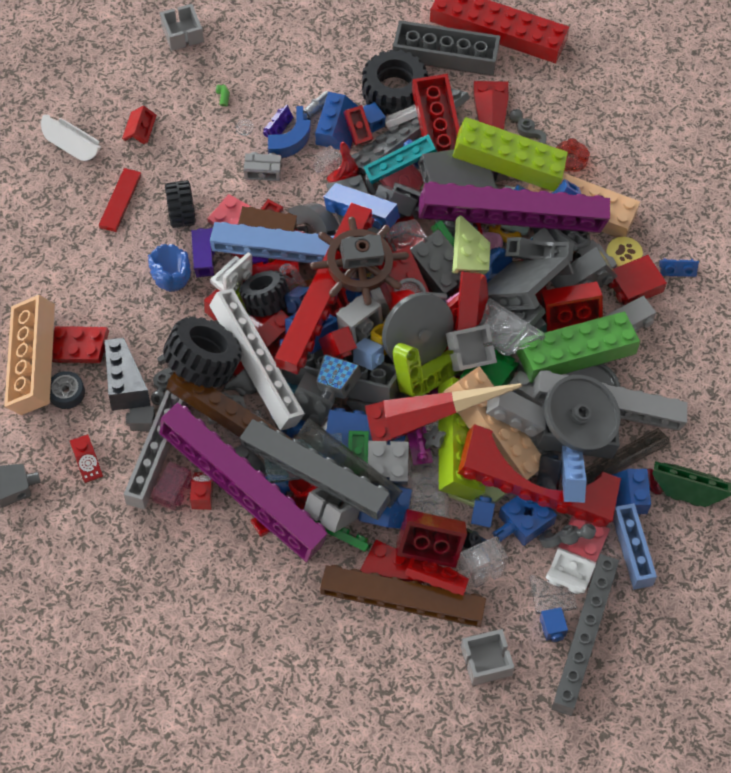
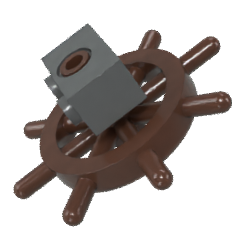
M349 217L348 224L350 230L343 232L335 239L324 232L318 234L319 239L330 245L327 260L312 262L310 268L313 270L328 268L329 274L336 282L329 291L331 297H335L342 288L354 292H362L364 304L369 306L372 303L370 291L380 287L384 282L396 290L401 289L402 284L389 275L392 270L393 261L406 260L409 258V254L407 252L392 253L390 246L383 239L390 231L388 225H384L376 234L369 230L357 229L356 219ZM337 251L341 253L342 259H335ZM384 262V268L382 270L376 267L377 265H382ZM338 267H344L347 271L343 274ZM366 270L374 274L375 277L367 280ZM355 272H358L360 280H355L351 277Z

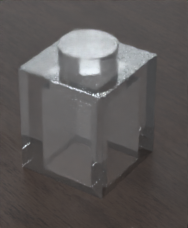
M330 145L314 155L313 167L317 173H321L325 177L340 167L342 163L341 156Z

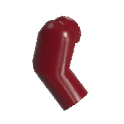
M648 468L650 491L655 495H660L664 491L658 482L654 480L653 469Z

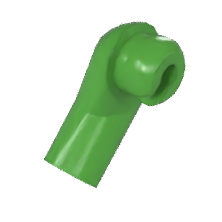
M217 85L216 93L221 94L219 105L227 107L230 92L226 85Z

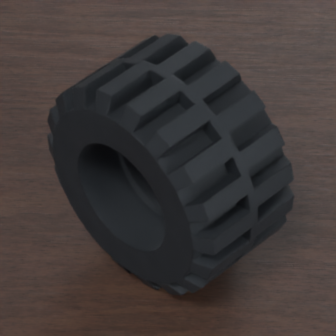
M184 180L166 183L165 192L172 228L195 225L196 218L190 182Z
M273 270L263 271L249 277L243 282L239 290L247 313L251 316L254 315V317L270 316L286 307L284 295L290 292L283 274Z

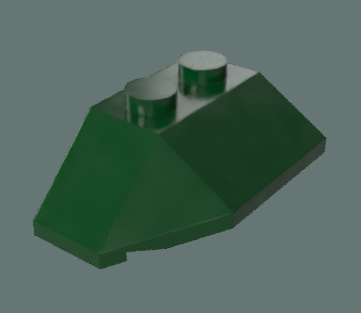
M655 461L652 474L665 495L674 500L689 502L694 506L707 507L731 496L730 482H725L723 479L679 465Z

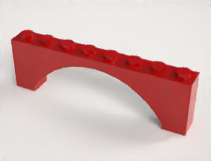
M474 424L467 432L457 474L463 475L464 478L482 482L485 486L501 489L504 493L515 494L523 500L534 501L542 507H550L559 513L572 515L578 520L591 522L597 527H605L613 521L621 478L602 472L594 479V482L586 486L585 503L564 502L563 490L540 487L517 473L500 453L492 437V430Z

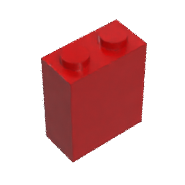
M646 255L614 268L618 277L608 286L616 292L618 302L623 303L625 306L642 296L648 299L663 293L667 282L650 256Z

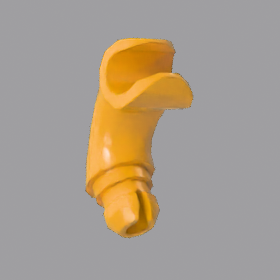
M495 225V228L489 226L488 232L500 234L504 243H507V238L522 237L518 231L507 234L502 232L501 225Z

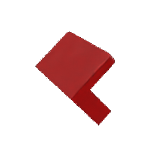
M144 105L132 111L122 139L126 141L133 137L142 144L148 143L157 115Z

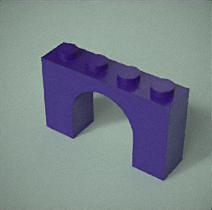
M213 228L191 230L193 264L196 278L215 275L213 258L216 251H212L210 244ZM252 256V265L264 262V264L269 263V258Z

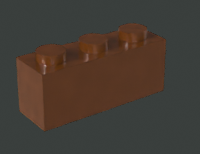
M242 206L238 225L244 224L251 227H265L267 229H282L295 232L297 228V215Z

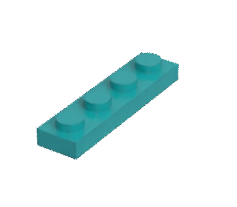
M429 134L364 166V169L371 184H374L418 162L422 154L437 152Z

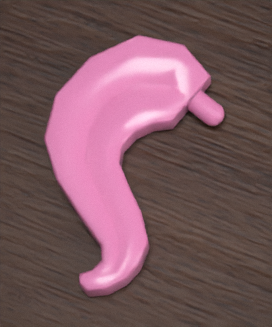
M482 228L483 236L490 242V250L495 247L502 248L503 239L500 234L484 232L485 230Z

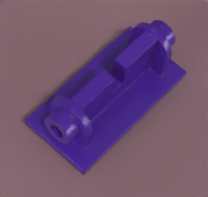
M288 105L278 109L272 118L273 122H269L264 127L263 135L265 137L282 134L294 117Z

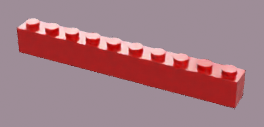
M351 203L333 239L343 232L350 230L348 224L349 217L356 219L357 229H371L374 223L372 209ZM327 250V252H326V254H325V256H324V258H323L322 261H326V260H327L328 250ZM337 251L335 259H342L339 251ZM338 267L343 274L347 271L344 267ZM328 268L318 269L275 356L276 367L297 375L300 369L305 367L308 352L311 353L313 351L314 340L316 336H320L323 327L322 323L324 320L327 321L330 314L329 309L331 305L336 303L338 294L335 297L329 295V291L336 282L329 274Z

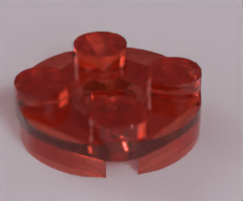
M570 138L568 141H563L557 145L556 148L568 152L564 171L578 172L587 166L590 152L585 145L574 138ZM569 154H574V155H575V158H573V157L568 158V155H569Z

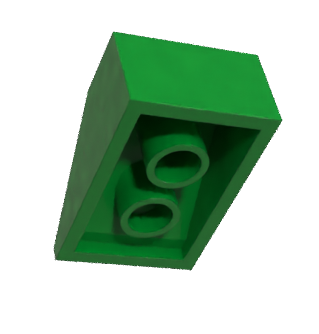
M494 348L497 363L480 367L494 387L509 385L519 363L511 356H504L498 353V350ZM477 367L466 369L460 376V379Z

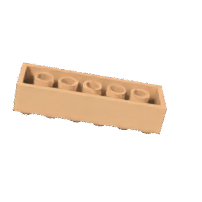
M564 173L562 181L566 179L578 186L581 194L593 197L602 195L605 198H610V220L602 232L614 237H627L637 215L640 201ZM530 183L527 187L532 192H554Z
M41 295L11 307L5 407L19 415L50 404L55 304Z
M479 366L443 392L494 386ZM487 401L458 412L469 429L476 424L493 431L492 437L500 453L507 463L522 477L528 480L539 471L541 454L532 440L524 432L486 414Z

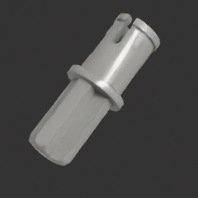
M328 91L323 92L317 99H312L311 103L303 109V113H307V119H310L316 112L323 109L322 106H324Z

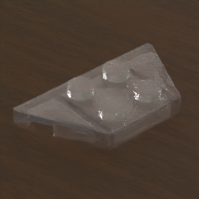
M491 298L488 299L480 326L489 324L492 342H487L488 344L493 345L494 348L509 356L519 349L530 346L529 343L537 339L541 341L546 338L542 331Z

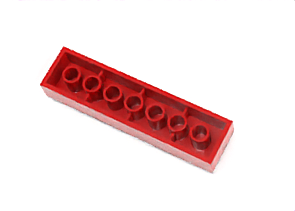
M435 0L430 9V22L447 28L500 36L499 45L555 64L568 39L570 28L569 26L490 0Z

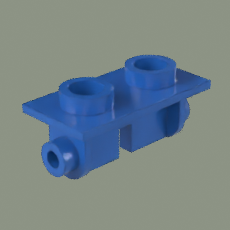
M666 258L659 261L662 276L697 277L699 261H694L693 259L669 260Z

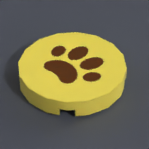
M629 237L613 239L608 244L606 253L616 261V267L641 258L643 255L640 244Z

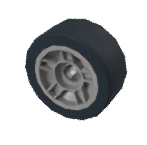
M62 371L51 377L50 401L55 407L71 409L82 402L85 397V388L82 379L76 373Z

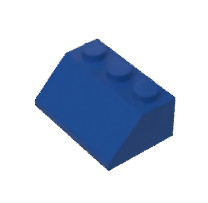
M328 92L315 132V144L340 150V143L345 142L349 149H351L353 140L344 112L358 105L346 95Z

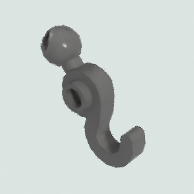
M514 109L510 112V119L518 123L517 131L521 136L538 138L540 143L546 144V134L539 129H535V123L532 120L523 119V113L520 109Z
M164 354L157 358L159 365L166 363ZM170 368L163 369L153 377V384L157 389L151 395V401L154 405H161L168 379L174 373V370Z
M585 524L581 529H578L577 526L566 525L555 535L551 529L544 531L539 536V541L544 548L555 547L561 542L572 545L578 542L580 537L585 539L594 538L596 528L592 524Z

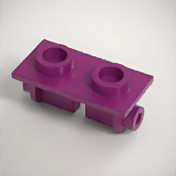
M426 427L407 434L413 466L433 463L430 448H425L426 439L423 437V434L427 433Z

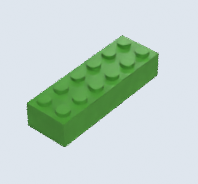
M624 311L519 339L516 353L530 383H533L540 371H551L552 373L562 375L636 355L640 340Z

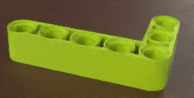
M398 343L393 349V359L400 392L411 397L423 396L461 372L462 370L453 371L450 354H454L453 350L448 349L441 356L421 366L418 349L404 343Z

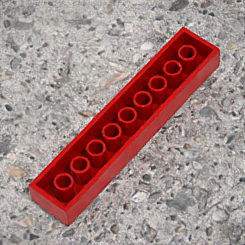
M448 73L413 79L412 92L422 137L429 134L437 152L454 150L460 127ZM473 223V227H477V231L483 235L481 223Z

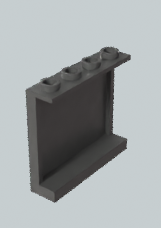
M454 150L422 154L418 161L424 184L428 182H437L439 184L455 183L458 186H492L498 189L493 179L492 170L453 158Z
M568 257L510 262L487 283L489 311L536 309L539 303L535 294L555 276L574 274Z

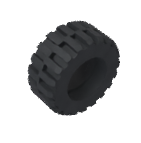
M393 49L389 50V52L382 51L378 56L374 55L371 60L367 61L362 71V96L366 100V104L370 105L375 102L385 116L386 114H393L414 105L412 81L416 78L428 77L426 66L423 62L421 63L417 56L413 57V54L410 52L404 53V50L394 51ZM395 77L401 78L409 84L402 88H390L381 82L387 78Z
M186 317L177 321L173 326L164 345L163 354L166 363H169V368L174 370L177 376L183 377L187 382L195 383L194 385L196 386L203 385L205 388L213 386L215 388L228 383L241 360L242 350L237 338L233 337V333L227 331L221 324L218 325L215 321H209L203 317Z

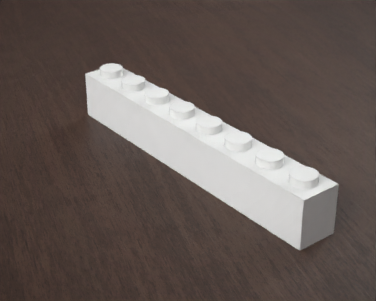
M233 288L217 292L209 306L219 324L224 326L227 331L232 332L233 337L237 338L242 350L240 361L279 430L295 427L305 413L281 371L276 367L273 357Z

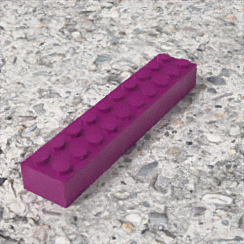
M428 182L424 184L419 198V218L456 221L461 215L470 223L533 228L545 227L546 229L601 233L610 220V198H605L602 195L593 197L586 196L585 194L568 195L565 192L556 194L549 193L548 191L532 192L528 189L519 191L511 188L495 189L492 186H458L455 183L439 184L437 182Z
M177 402L161 417L159 434L306 563L323 546L327 536L325 527L318 522H314L307 511L298 508L291 497H286L282 494L276 484L267 481L261 471L251 467L250 462L246 458H241L236 454L235 449L231 445H226L216 432H211L206 427V424L201 419H196L186 406H181Z

